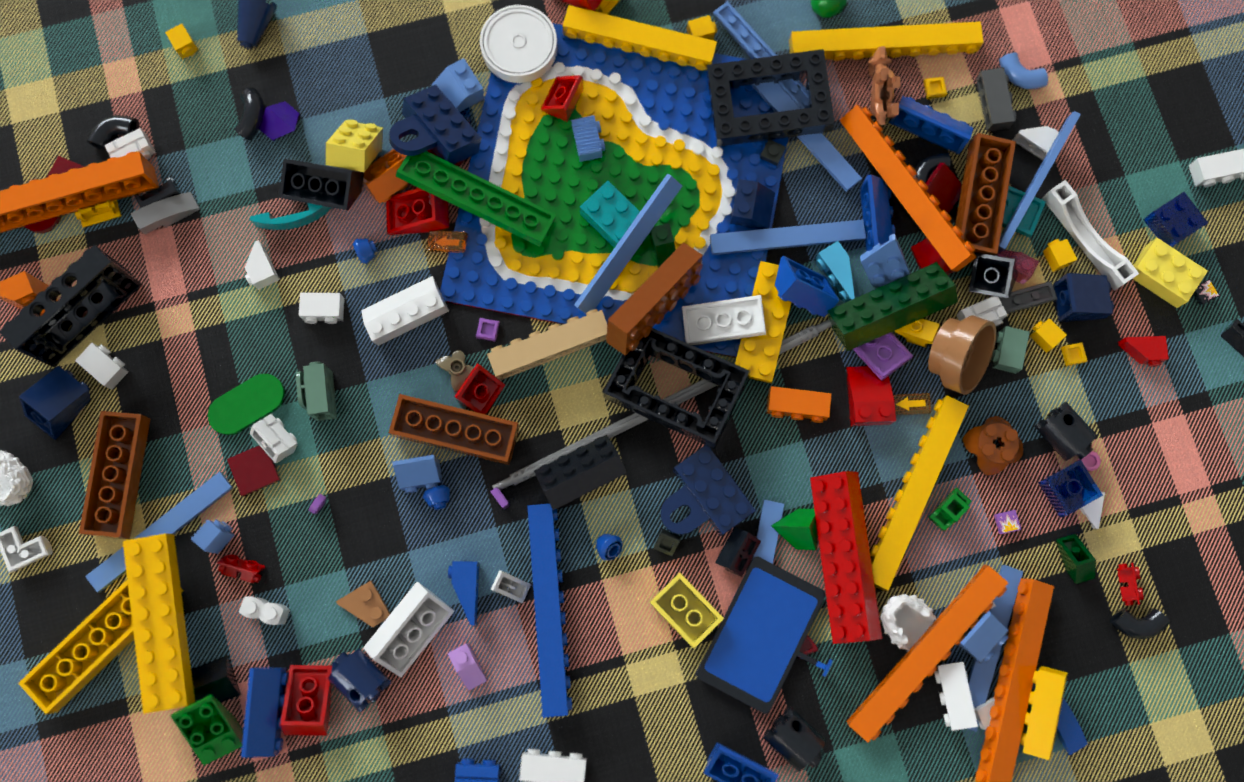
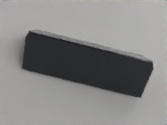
M1236 318L1222 332L1221 337L1244 357V324Z

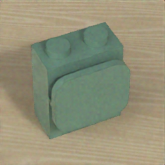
M311 362L309 366H303L304 373L302 371L296 372L299 405L316 421L337 419L333 372L322 362Z

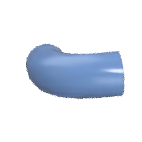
M1009 53L999 59L1000 67L1004 68L1009 81L1015 86L1023 89H1038L1047 86L1048 75L1044 68L1034 70L1024 68L1017 53Z

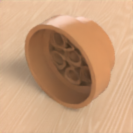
M974 315L962 321L950 318L944 322L931 346L928 367L931 373L940 376L945 388L963 395L969 394L976 388L987 370L996 342L995 323Z

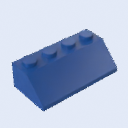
M904 96L899 101V115L891 118L889 122L958 155L969 142L973 132V127L969 126L966 122L955 120L946 113L935 111L931 106L922 105L913 98Z
M867 175L860 187L862 217L866 234V252L872 250L878 243L883 245L889 241L891 234H895L894 224H891L893 208L889 206L891 189L883 179L874 175Z
M250 668L241 758L273 757L282 750L283 738H281L280 722L285 698V686H287L289 673H286L287 668Z

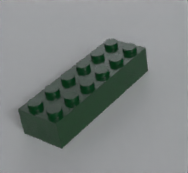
M935 262L827 310L832 324L831 328L846 350L850 351L958 303L956 285L939 264Z

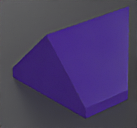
M285 101L267 106L259 130L274 142L276 138L295 131L300 114Z

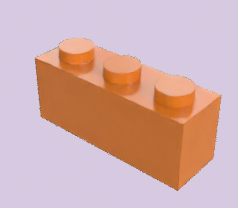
M771 386L768 392L766 413L771 414V417L783 418L784 415L791 416L793 420L809 418L812 422L823 423L830 416L832 393Z

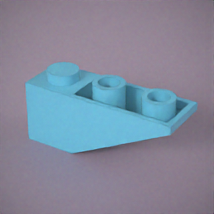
M836 241L819 252L815 259L818 268L821 271L824 270L828 276V282L831 286L836 287L840 299L845 303L855 298L850 258L839 241Z

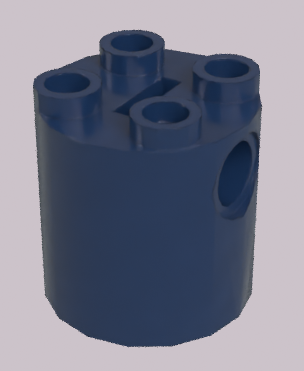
M357 649L352 654H346L345 652L340 654L333 661L332 671L328 677V680L359 713L368 707L369 701L374 703L381 696L380 690L384 691L392 683L361 649Z

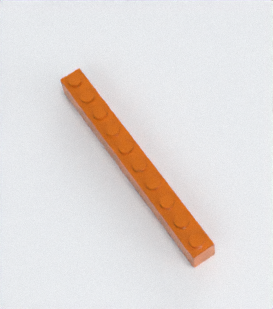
M856 105L839 121L952 271L958 272L977 257L973 252L975 248L969 241H964L961 237L963 232L960 228L951 224L950 220L952 218L945 210L942 211L939 208L940 202L934 195H929L926 191L929 189L923 180L919 181L915 176L917 172L911 165L907 166L904 162L905 156L900 150H895L893 147L895 143L888 135L885 137L882 133L884 129L879 122L872 120L871 116L873 114L866 106L863 108Z
M983 565L846 721L847 724L866 742H869L871 739L874 741L880 735L881 727L884 724L888 725L894 719L895 711L898 708L902 709L908 703L910 694L912 692L916 693L923 686L922 681L925 677H930L934 674L939 661H944L951 654L950 649L954 644H960L965 638L964 633L969 628H974L979 622L977 618L992 608L993 604L991 602L1006 592L1007 588L1005 586L1009 582L989 565Z
M1020 579L1016 602L1013 606L1011 624L1008 628L1009 638L1004 647L1003 660L995 688V703L990 709L991 721L985 731V740L980 753L981 758L975 782H1012L1029 697L1033 686V676L1038 663L1054 589L1052 585L1034 579Z

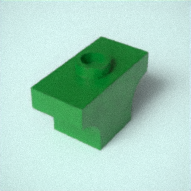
M956 487L928 518L942 531H946L948 527L957 522L970 508L969 504L972 501Z

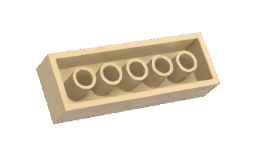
M594 309L588 311L585 317H572L564 325L554 324L549 326L548 331L543 333L536 331L529 334L530 338L524 340L518 338L510 341L509 346L502 347L500 345L492 348L491 352L487 355L495 377L503 380L605 341L607 338V322L603 311Z

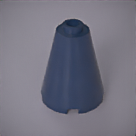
M238 0L237 41L241 43V47L252 50V47H257L277 10V5L274 2L270 5L266 3V0Z

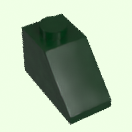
M669 223L655 226L649 233L658 268L675 251V243Z
M1073 534L1056 539L1065 570L1073 581L1077 584L1094 579L1096 575V559L1078 536Z

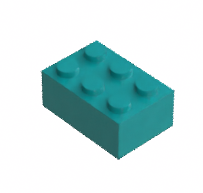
M609 181L603 184L580 206V215L614 248L640 213Z

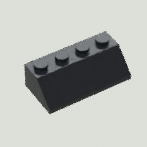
M283 159L279 198L349 211L362 192L364 172Z

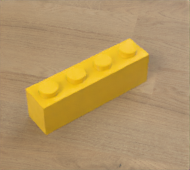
M1041 666L1039 671L1034 672L1032 683L1036 684L1035 692L1031 691L1028 704L1032 705L1031 713H1026L1024 724L1028 725L1027 733L1023 732L1020 745L1024 746L1023 753L1050 760L1064 696L1067 672Z

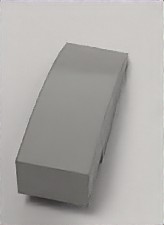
M187 192L154 202L130 214L139 230L146 235L162 225L166 228L200 210V207L192 193Z

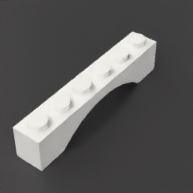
M1066 180L1052 188L1042 198L1101 275H1107V280L1114 291L1139 274L1125 256L1110 247L1095 231L1081 207L1078 195Z

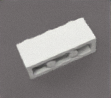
M1244 149L1201 157L1193 161L1189 165L1195 187L1202 185L1210 187L1215 185L1216 182L1221 181L1225 184L1234 181L1236 178L1244 180Z
M964 662L937 666L938 671L934 673L937 684L941 683L943 692H939L941 705H946L947 714H944L946 727H951V731L978 727Z
M528 749L527 752L522 754L519 781L584 782L587 758H582L583 754L579 753L561 756L559 751H549V754H540L538 749Z

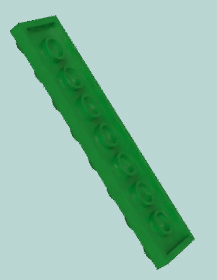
M427 151L415 156H406L396 172V177L539 247L556 217V214Z

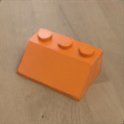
M394 149L373 162L364 172L363 185L379 204L388 201L395 192L405 189L408 182L396 177V172L407 155L400 154Z
M23 271L0 282V299L16 308L22 309L35 300L37 294L47 289L49 285ZM45 309L42 310L40 316L45 313Z

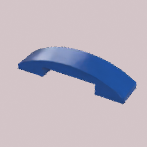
M1033 683L1031 691L1035 692L1036 684ZM1063 697L1057 732L1059 733L1058 738L1068 755H1071L1088 744L1077 719Z

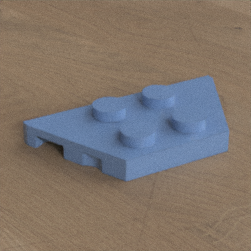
M891 234L889 241L883 245L878 243L872 250L860 256L861 264L872 286L881 287L911 274L895 234Z

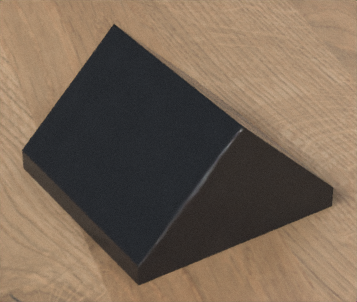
M975 252L977 257L973 262L969 291L1009 298L1018 276L1016 259Z
M228 655L191 669L195 702L211 694L220 703L241 695Z

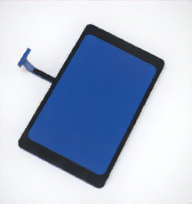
M754 557L696 672L697 678L767 714L770 712L796 656L823 669L822 676L826 677L833 660L829 659L827 665L799 651L826 596L825 591L760 557Z

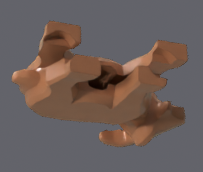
M885 46L878 47L872 59L868 61L869 75L872 76L874 74L872 78L870 108L873 117L876 118L880 125H885L886 117L894 118L896 115H899V103H893L894 88L900 87L901 77H895L893 71L887 67V65L892 63V60L888 58Z

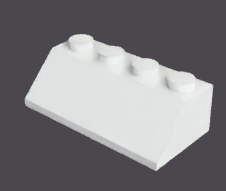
M431 276L361 311L363 322L371 341L379 346L449 312V309L434 277Z
M416 582L363 649L374 661L402 677L455 611L426 587Z

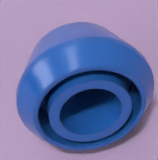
M363 238L355 239L353 242L355 252L361 263L368 264L376 256L375 252L378 250L374 241Z
M446 485L430 488L424 492L423 499L429 507H434L435 510L445 508L446 503L449 502L450 488Z
M608 533L601 535L596 542L598 554L605 561L615 559L620 554L623 546L622 539L619 536Z

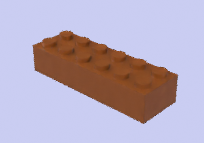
M977 133L969 142L955 225L963 232L961 237L964 241H969L975 248L974 254L978 252L996 255L998 254L1016 141Z
M683 242L608 319L606 343L625 356L630 350L634 351L639 341L650 334L652 327L655 324H660L664 315L674 309L677 301L687 295L689 288L692 285H697L701 278L700 270L703 266L701 264L703 255Z
M399 394L388 433L392 437L510 465L520 426L518 422Z
M100 412L79 534L130 539L150 418L141 414Z

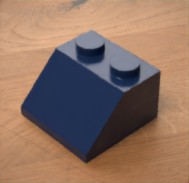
M739 179L730 224L769 229L775 192L759 182Z

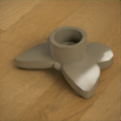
M461 350L455 351L452 357L444 356L435 362L438 367L449 372L451 375V385L455 392L459 391L473 370L472 366L464 363L465 355Z

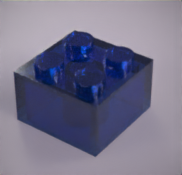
M1185 192L1176 196L1143 219L1155 236L1171 247L1208 224L1207 220Z
M1081 459L1038 482L1060 518L1103 496Z

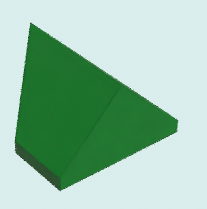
M797 509L771 525L795 549L817 551L818 533L814 509Z

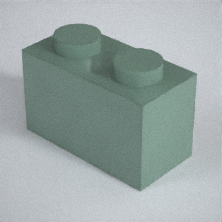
M1005 326L996 334L997 348L993 351L991 361L994 362L993 368L1015 374L1021 371L1030 332Z

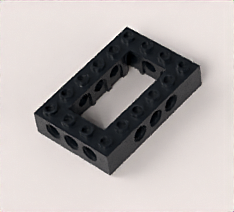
M824 49L707 65V78L717 147L832 132L835 122ZM804 72H806V90L809 92L810 99L809 108L734 118L730 87L737 89L740 86L753 84L756 86L759 83H778V81L790 79L796 81L800 80Z
M94 245L92 248L87 249L76 262L70 264L61 276L55 278L47 289L38 293L35 300L23 307L13 320L8 321L0 331V334L15 350L55 367L143 284L127 268ZM77 280L76 285L72 287L73 282ZM61 295V298L56 301L57 297ZM103 297V300L98 303L99 298ZM45 309V313L40 316L42 310ZM88 311L87 315L83 317L84 312ZM73 324L72 329L68 331V327Z
M652 328L650 334L639 341L634 351L630 350L626 356L622 354L603 394L605 399L715 449L749 380L750 371ZM650 355L721 386L717 390V397L713 405L708 409L705 422L702 421L698 413L686 411L676 403L673 405L660 399L658 395L653 396L642 391V388L634 386Z

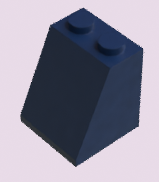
M1067 273L1053 284L1057 296L1055 303L1058 322L1105 319L1113 314L1114 304L1110 299L1111 285L1107 280V275Z
M57 366L19 396L25 417L54 440L62 434L91 400L89 387L82 381L78 382L69 370H63L60 366Z

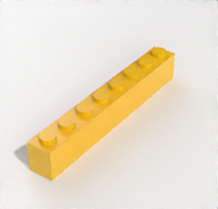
M568 5L563 22V35L571 39L579 38L588 43H599L608 48L615 47L625 52H636L644 57L652 56L661 61L676 62L681 66L689 65L702 71L707 70V65L712 64L716 51L717 41Z

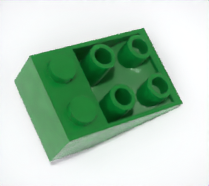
M212 694L171 714L172 720L203 766L242 747L244 730L235 716Z

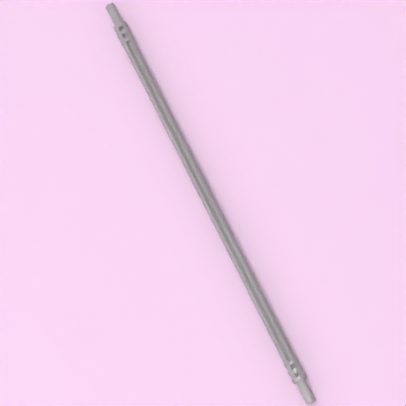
M828 319L816 326L812 325L782 340L779 355L832 327L830 320ZM702 379L662 400L673 405L674 403L679 405L717 385ZM637 413L629 415L510 474V477L492 485L493 489L498 488L502 490L510 485H517L535 476L534 471L542 465L549 464L560 456L567 455L578 447L585 446L599 437L607 435L610 439L648 420V418Z

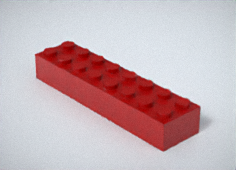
M844 471L811 477L810 482L833 644L882 639L858 472Z

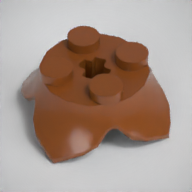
M999 416L988 418L985 420L984 425L970 429L962 438L965 448L978 457V467L986 476L1000 473L1008 464L1018 462L1023 455V444L1017 431L1013 429L1008 421ZM996 440L1000 444V447L996 448V445L993 444V442Z

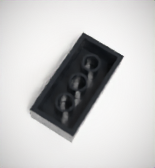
M605 435L585 446L578 447L567 455L560 456L549 464L542 465L534 473L552 509L555 510L627 474V471L619 453L609 437Z

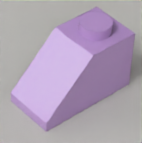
M466 643L447 653L468 691L488 681L470 643Z

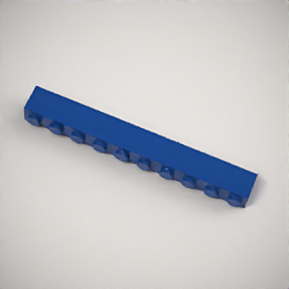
M550 504L527 505L543 718L569 715V710H572V697L567 695V689L571 688L570 675L566 676L565 667H569V656L564 654V646L568 645L567 633H563L562 625L566 624L565 612H561V603H564V592L559 590V583L563 582L562 570H558L557 563L561 562L560 549H556V541H560L559 529H555L554 521L558 520L557 509L553 510Z

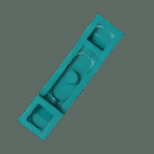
M308 203L309 210L274 218L269 212L249 217L256 227L268 230H288L310 224L324 216L332 208Z

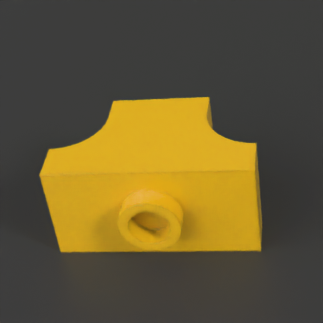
M919 319L895 330V333L905 337L907 342L926 348L927 344H933L941 326L929 320Z

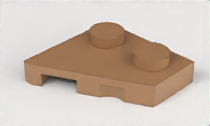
M373 581L367 582L336 601L339 606L371 627H376L383 623L391 614Z

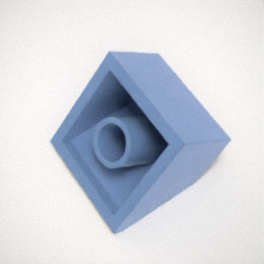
M464 58L447 66L432 84V86H438L459 112L484 100L483 87Z
M434 455L392 462L399 489L405 491V493L417 492V488L426 487V490L443 484L440 461Z
M988 611L960 642V647L979 663L983 660L987 663L995 654L992 651L997 644L1001 647L1009 638L1006 635L1008 629Z

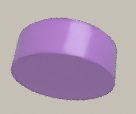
M320 493L308 511L317 514L324 506L327 497Z

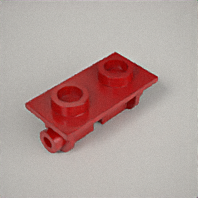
M225 555L217 562V564H220L218 571L222 575L237 578L238 572H241L240 580L253 584L260 581L261 575L258 573L265 568L264 565L258 564L257 561L243 560L236 555Z
M1127 563L1118 564L1119 568H1117L1119 583L1128 582L1127 587H1120L1122 602L1125 603V606L1134 605L1133 601H1138V605H1140V600H1144L1142 587L1138 588L1136 579H1141L1139 566L1134 567V563H1131L1132 567H1127Z

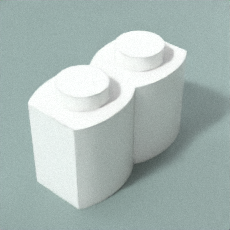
M244 597L239 609V613L251 619H260L262 622L270 625H284L290 609L285 605L269 603L267 600L259 597Z

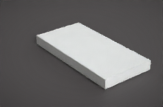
M761 295L682 306L685 341L690 345L766 335Z

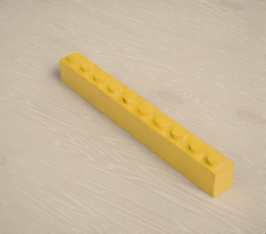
M981 21L791 31L789 38L790 54L824 49L825 60L834 59L836 61L846 58L859 60L864 57H872L880 46H885L887 56L897 58L902 55H910L911 57L921 54L934 56L940 53L953 55L958 52L972 54L979 51L984 43Z
M947 395L941 400L938 399L934 406L935 415L928 420L926 425L928 431L926 435H922L918 443L920 449L911 458L910 464H912L910 471H906L902 482H904L902 490L899 489L894 497L896 501L894 508H890L886 515V519H888L885 527H881L878 533L879 542L877 545L874 544L870 551L874 585L883 591H888L969 407V405Z

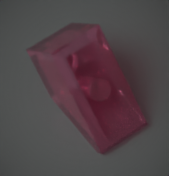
M1004 250L996 254L997 256L1016 259L1018 273L1016 281L1021 284H1025L1031 279L1039 263L1038 260L1022 252Z

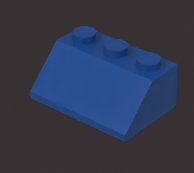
M785 256L781 257L775 281L778 296L785 302L790 301L794 303L798 308L803 307L813 315L818 314L825 317L828 314L827 310L832 309L839 302L827 278Z
M718 742L710 753L703 774L719 782H776L779 777L771 769Z

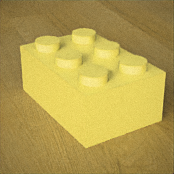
M345 120L326 142V165L365 172L382 150L383 127H378L373 123L363 124L358 123L356 120Z
M1155 238L1146 245L1133 266L1139 274L1133 280L1178 308L1189 301L1208 270L1159 238Z
M681 573L649 602L692 648H695L724 619Z

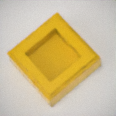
M944 77L924 80L927 99L946 97L947 90Z
M1082 342L1061 347L1066 367L1088 361Z

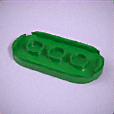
M258 374L218 397L212 402L208 410L210 426L221 434L235 435L273 413L283 403L285 389L282 382L273 375Z

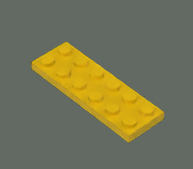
M760 261L752 296L761 295L766 335L741 338L735 364L749 370L750 379L772 384L791 302L783 301L778 296V291L775 287L779 265Z

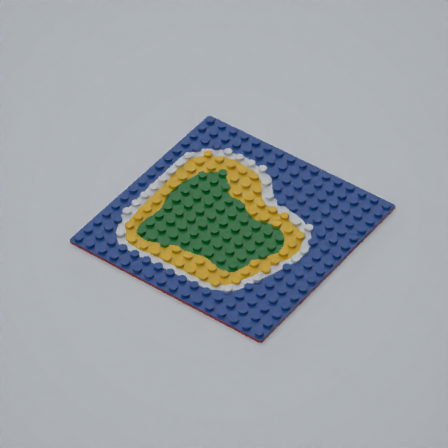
M552 23L557 36V55L553 65L544 75L530 82L513 83L502 80L491 72L477 130L481 137L479 153L471 156L468 172L556 214L555 220L539 247L459 208L452 240H462V245L450 246L440 292L445 302L563 325L572 317H585L586 313L574 306V304L611 254L614 247L580 215V206L603 184L609 181L641 211L665 176L669 174L682 185V188L655 226L669 223L675 243V250L684 242L703 255L701 263L703 266L700 270L701 278L697 285H692L687 295L677 301L674 309L664 315L661 323L655 324L652 328L686 343L682 306L752 296L760 261L766 262L768 250L712 255L709 236L710 234L760 230L758 228L730 224L739 179L759 182L775 192L769 229L772 228L786 149L778 166L760 159V155L768 140L717 147L707 70H698L689 65L681 66L672 61H661L652 56L644 57L640 53L625 52L615 47L608 48L603 44L588 43L579 38L571 39L563 35V25ZM715 53L712 64L747 59ZM575 75L583 77V91L568 122L541 110L556 77ZM751 85L740 86L737 89L730 87L734 118L775 112ZM594 115L595 121L600 122L601 132L598 134L599 139L604 140L605 150L602 151V158L580 162L571 120ZM788 138L773 139L772 141L787 147ZM649 234L595 308L598 311H603L606 322L658 269ZM741 339L692 346L709 353L736 358Z

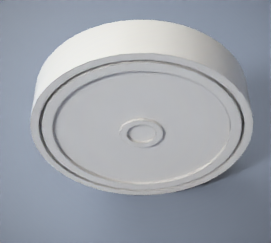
M512 5L496 11L485 22L480 34V48L486 66L494 75L508 82L525 83L541 77L551 68L557 55V36L552 22L544 13L530 6Z

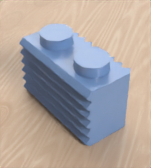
M594 115L571 120L579 161L602 158L605 144L603 139H599L598 133L601 132L600 122L595 121Z
M217 519L215 521L206 520V523L203 524V527H200V530H197V533H194L191 540L205 552L219 554L235 535L231 532L232 527L226 522H220Z

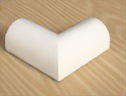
M17 526L0 532V551L9 573L15 572L53 553L50 542L44 536H39L24 543Z

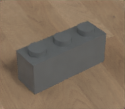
M1004 68L981 70L976 78L986 131L1009 129L1016 120V112L1012 108V93L1008 89V75L1005 74Z

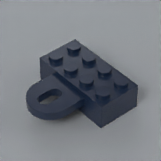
M433 85L403 99L402 115L405 119L396 122L391 127L389 133V142L395 151L403 155L415 156L432 149L438 157L452 164H456L479 153L480 135L437 85ZM409 134H414L417 136V138L412 139L408 142H403L400 140V138H403Z
M705 445L674 467L673 472L684 486L664 501L660 515L663 525L674 534H688L709 520L718 534L722 536L756 510L711 448ZM681 506L689 507L690 515L679 523L671 521V513Z

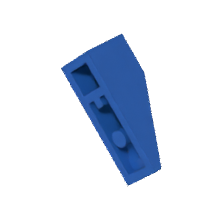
M452 561V566L448 568V578H451V583L470 625H477L479 562Z

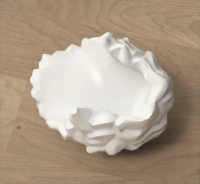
M0 450V506H11L21 503L32 489L33 478L27 467L19 461L18 457H14L13 454L7 451Z
M903 594L893 596L887 601V604L882 608L880 619L882 620L884 633L889 635L891 643H896L899 649L909 651L932 625L934 620H936V616L933 615V609L929 608L923 599L917 598V595L908 596Z

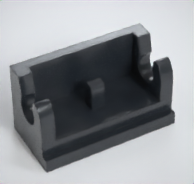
M169 176L166 178L167 182L160 185L159 188L153 189L142 196L138 193L134 196L140 208L181 194L174 179Z
M734 527L715 563L726 568L727 571L743 577L761 541L749 532Z

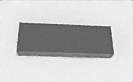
M1049 281L1013 291L1009 298L999 297L1006 313L1010 314L1057 300V296L1052 282Z

